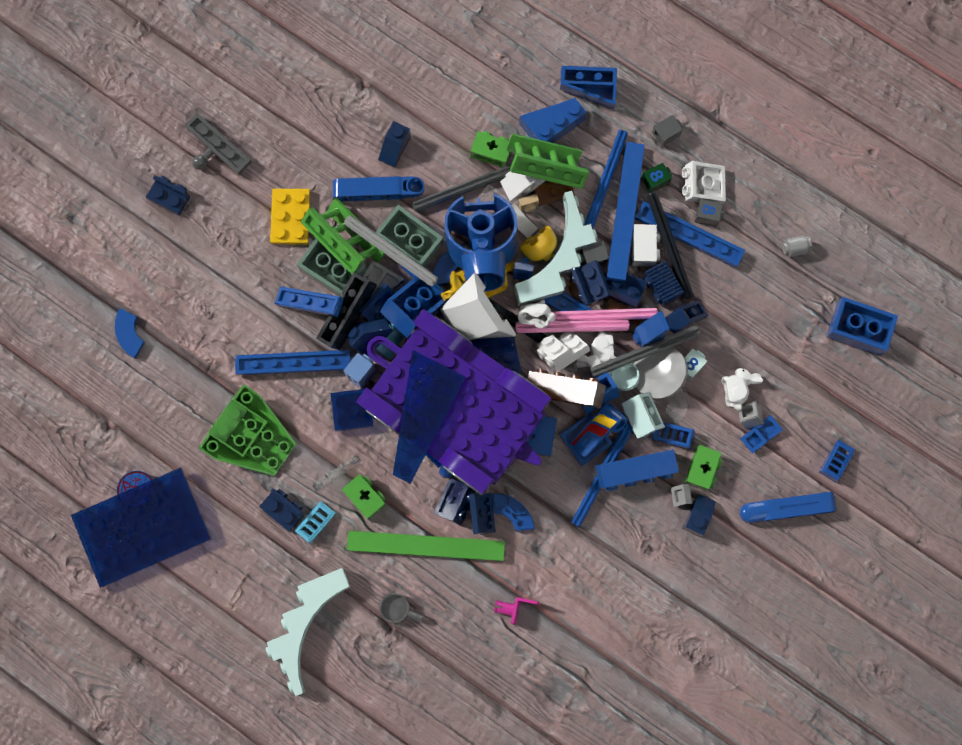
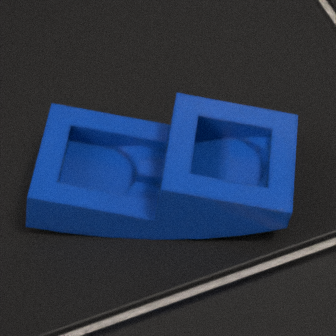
M771 415L763 420L764 424L755 426L740 438L752 454L783 430Z

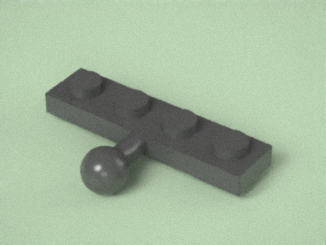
M198 113L185 125V128L208 148L202 155H197L193 158L192 164L194 168L198 170L206 168L207 160L213 154L238 175L252 163L247 156Z

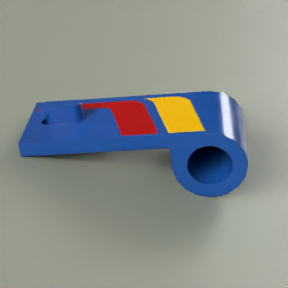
M604 404L569 444L586 458L611 431L614 433L620 432L626 426L628 419L612 404Z

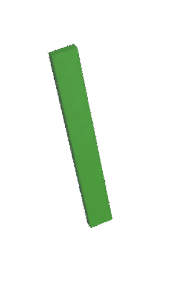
M349 531L347 551L504 561L505 541Z

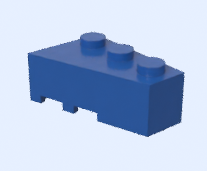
M561 66L560 90L614 110L616 105L617 68Z

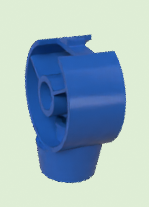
M494 194V201L480 202V198H477V202L464 203V197L462 196L453 202L445 216L444 226L447 252L452 261L463 269L465 281L476 272L486 287L483 292L493 291L504 284L506 265L513 258L517 249V215L512 205L497 194ZM486 210H494V214H493V215H490L489 213H487V212H485V211H486ZM477 211L470 215V217L464 214V212ZM510 227L512 231L510 238L500 247L493 249L495 235ZM453 231L468 237L469 246L472 251L458 245L452 239L451 232Z

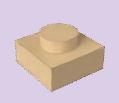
M537 194L521 198L518 201L521 212H531L539 204Z

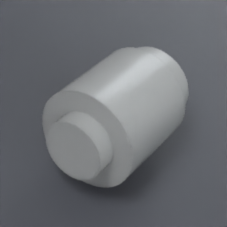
M802 235L785 239V242L782 244L783 253L787 254L788 257L807 254L812 250L810 237Z

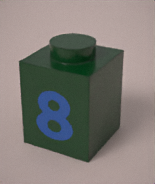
M661 163L643 172L641 179L649 193L669 185L672 179V172L669 167H665L664 163Z

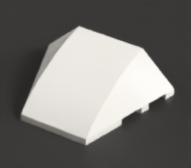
M476 272L440 308L450 326L468 340L516 336L507 319L502 321L483 292L486 287Z

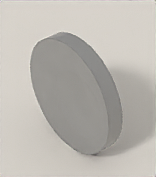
M674 347L633 363L638 368L640 380L636 386L641 393L649 392L652 399L662 400L676 395L683 388L687 380L688 365L686 359Z

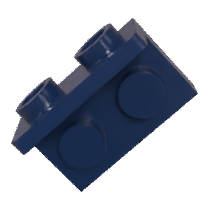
M154 175L153 180L155 182L146 195V199L180 216L190 199L187 188L180 184H172L171 180L161 175V177Z
M597 260L580 268L571 269L573 273L572 279L578 286L580 291L579 297L582 302L592 305L611 296Z
M628 272L625 283L612 280L606 281L611 296L637 307L648 284L646 280Z
M383 283L358 310L363 315L365 321L383 319L384 315L380 311L386 301L395 294L387 284Z
M450 478L434 514L461 526L467 518V512L470 507L469 495L476 494V491L468 485Z
M272 488L269 496L259 507L290 532L304 516V513L301 511L303 507L296 501L292 503L286 499L288 495L280 488L277 491Z
M491 493L469 495L473 534L486 535L495 533Z

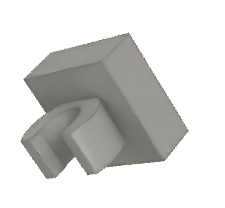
M689 484L671 487L674 507L692 504L695 498H691L690 491L694 490V488L690 487Z

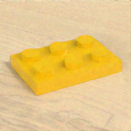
M272 189L271 244L309 245V231L301 221L307 210L310 209V189Z

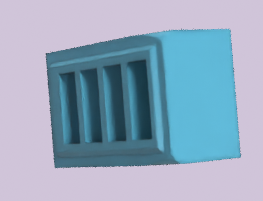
M320 501L295 532L312 544L336 513ZM320 508L328 514L327 518L318 512ZM317 515L319 518L323 520V522L319 523L313 517ZM310 521L318 526L316 530L308 524ZM305 527L313 532L311 536L304 531Z

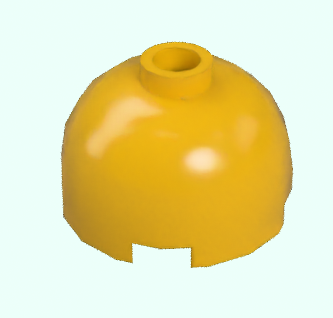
M549 225L539 230V233L526 239L520 245V250L532 261H540L542 259L547 261L554 256L553 251L557 246V237Z

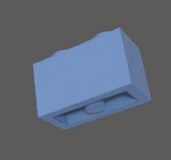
M357 353L343 372L348 380L360 389H363L376 371L374 363H372L373 360L365 354L361 356Z

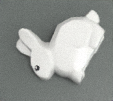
M545 299L537 303L521 306L518 320L520 324L545 328L556 319V316L544 304Z
M599 331L598 336L591 345V356L583 355L578 358L577 367H589L591 370V367L616 358L613 349V336L606 334L604 331Z
M738 368L735 371V375L722 377L726 405L734 407L737 411L742 410V405L746 402L750 393L748 385L761 384L763 382L761 375L757 373L750 374L747 370Z

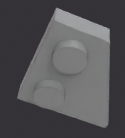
M375 261L371 262L363 275L378 284L373 294L383 283L393 289L404 281V278Z

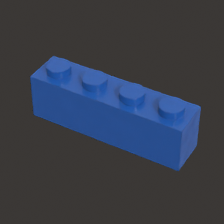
M674 449L595 465L599 488H606V491L618 489L617 485L624 484L625 487L635 486L636 481L643 480V483L654 482V477L659 476L662 479L672 478L673 473L679 472Z

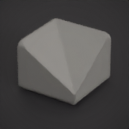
M756 401L743 405L742 410L738 411L740 423L745 429L764 424L761 408Z

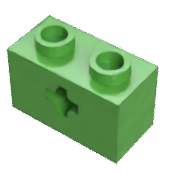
M477 131L470 151V158L503 168L507 166L511 152L506 151L509 139L495 137L486 131Z
M698 445L684 484H689L703 491L709 490L710 487L713 488L716 482L715 471L720 469L723 460L720 458L721 452ZM707 465L706 469L709 471L703 473V469L700 467Z
M359 474L342 491L369 521L386 506L383 502L386 498L379 490L375 492L371 488L373 483L367 476L362 477ZM363 492H365L366 494L370 492V494L368 495L370 498L369 500H361L363 498Z

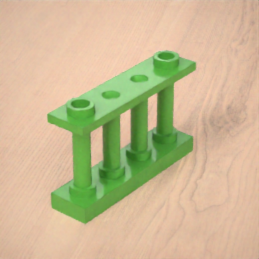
M514 133L510 136L506 151L516 153L510 167L511 172L580 189L583 188L589 172L588 169L577 167L582 150Z
M338 198L333 200L325 213L319 214L313 207L308 209L301 223L351 274L353 272L357 273L365 259L370 256L377 263L381 261L385 253L345 225L344 221L349 215L355 219L357 218ZM333 218L339 225L332 227L326 220ZM346 231L352 238L345 240L339 233ZM359 244L365 251L358 253L352 246Z

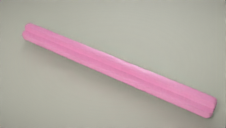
M657 308L559 311L552 313L556 316L554 321L649 319L658 313Z
M629 320L552 321L545 328L516 322L515 330L516 333L628 331Z

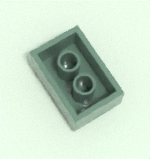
M397 205L376 231V234L424 268L444 245L442 236L400 205Z
M316 238L297 264L300 272L337 296L341 295L352 276ZM362 264L357 273L363 276L367 270L366 265Z

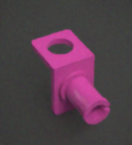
M516 597L514 604L497 600L495 605L503 608L494 607V613L510 615L512 618L511 624L517 625L521 602L539 606L541 603Z

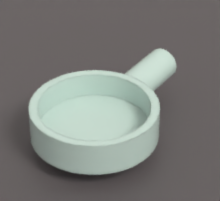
M633 363L608 372L621 391H629L635 388L640 380L638 368Z

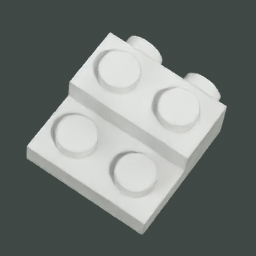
M691 161L685 165L682 170V177L685 178L682 194L685 196V201L699 203L700 199L718 203L726 202L725 166Z
M565 332L559 338H555L553 335L546 337L537 344L538 349L536 350L542 360L545 359L548 366H553L558 372L590 351L588 345L574 332Z

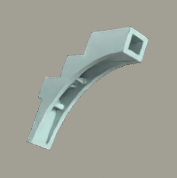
M572 191L565 192L562 197L565 209V230L560 248L553 260L541 272L528 280L515 284L513 290L518 306L562 294L566 284L564 278L560 277V275L572 272V268H579L582 261L580 254L576 253V251L581 250L584 246L596 243V231L592 229L591 224L583 226L585 223L582 213L579 214L577 208L579 206L578 198L573 195Z
M343 568L297 586L299 589L296 592L300 603L303 602L304 605L282 614L284 618L281 619L282 626L289 633L267 642L266 652L269 659L273 658V661L282 659V663H280L284 675H288L289 682H287L290 693H294L295 696L305 693L301 678L300 660L302 645L310 624L327 602L351 587Z

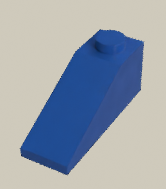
M663 312L656 313L635 328L633 339L640 348L661 340L666 336L670 328Z

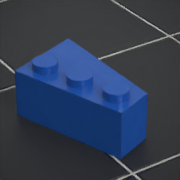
M576 98L521 115L519 125L530 138L555 143L585 121L587 111Z

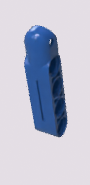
M415 176L338 178L332 181L333 200L338 198L341 202L399 200L419 197L425 191L424 182Z
M825 492L747 503L740 508L739 515L742 521L755 523L836 512L837 509L834 492Z

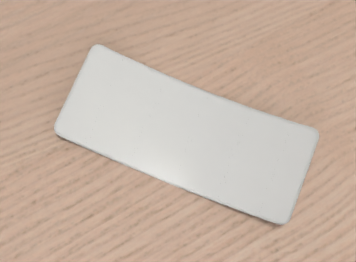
M513 203L512 207L517 215V228L523 235L529 238L537 230V227Z

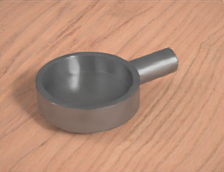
M390 593L380 602V614L383 619L390 623H399L406 617L420 623L422 621L423 615L409 610L408 600L399 593Z

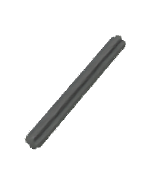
M512 164L414 201L412 203L414 211H422L502 180L511 171L510 167Z
M693 326L591 367V373L593 377L601 376L606 372H611L700 336V331L697 326Z

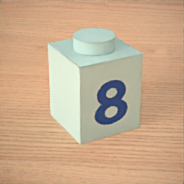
M692 349L685 357L688 365V381L707 362L705 355L699 350L695 351Z

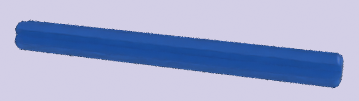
M618 131L584 226L591 224L592 229L594 228L628 135L627 131Z
M626 424L620 431L603 464L617 460L632 433L633 428L630 424ZM597 475L571 521L577 527L582 525L601 490Z

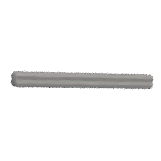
M349 215L344 222L347 227L428 285L434 286L438 281L437 276L353 216Z

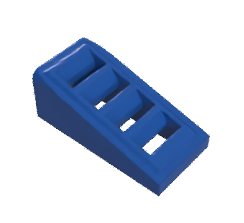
M663 422L665 426L663 438L659 437L661 429L653 433L652 440L691 450L695 436L694 429ZM669 429H672L671 438L667 439ZM677 431H679V439L678 441H675ZM687 433V441L683 443L684 435Z
M837 440L819 473L835 483L838 482L855 449ZM841 447L848 451L847 455L839 451L838 448ZM837 453L845 459L842 461L841 459L837 458L835 454ZM832 459L841 464L840 467L832 463ZM831 466L832 468L836 469L837 472H833L832 470L828 469V467Z

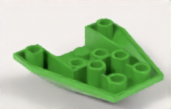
M243 384L210 428L198 449L215 460L275 476L296 446V442L263 398Z

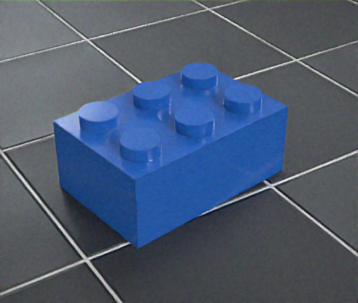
M416 276L391 296L380 312L406 338H409L417 328L413 322L423 309L435 316L449 299L443 300L441 293L445 291L437 283L434 286H430Z
M842 297L836 304L826 337L881 356L888 351L898 315Z

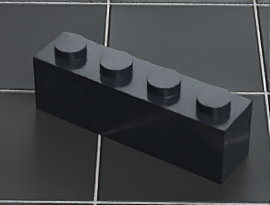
M353 272L340 295L344 300L338 317L329 315L316 339L330 348L340 350L347 339V335L361 315L358 310L369 300L378 284Z

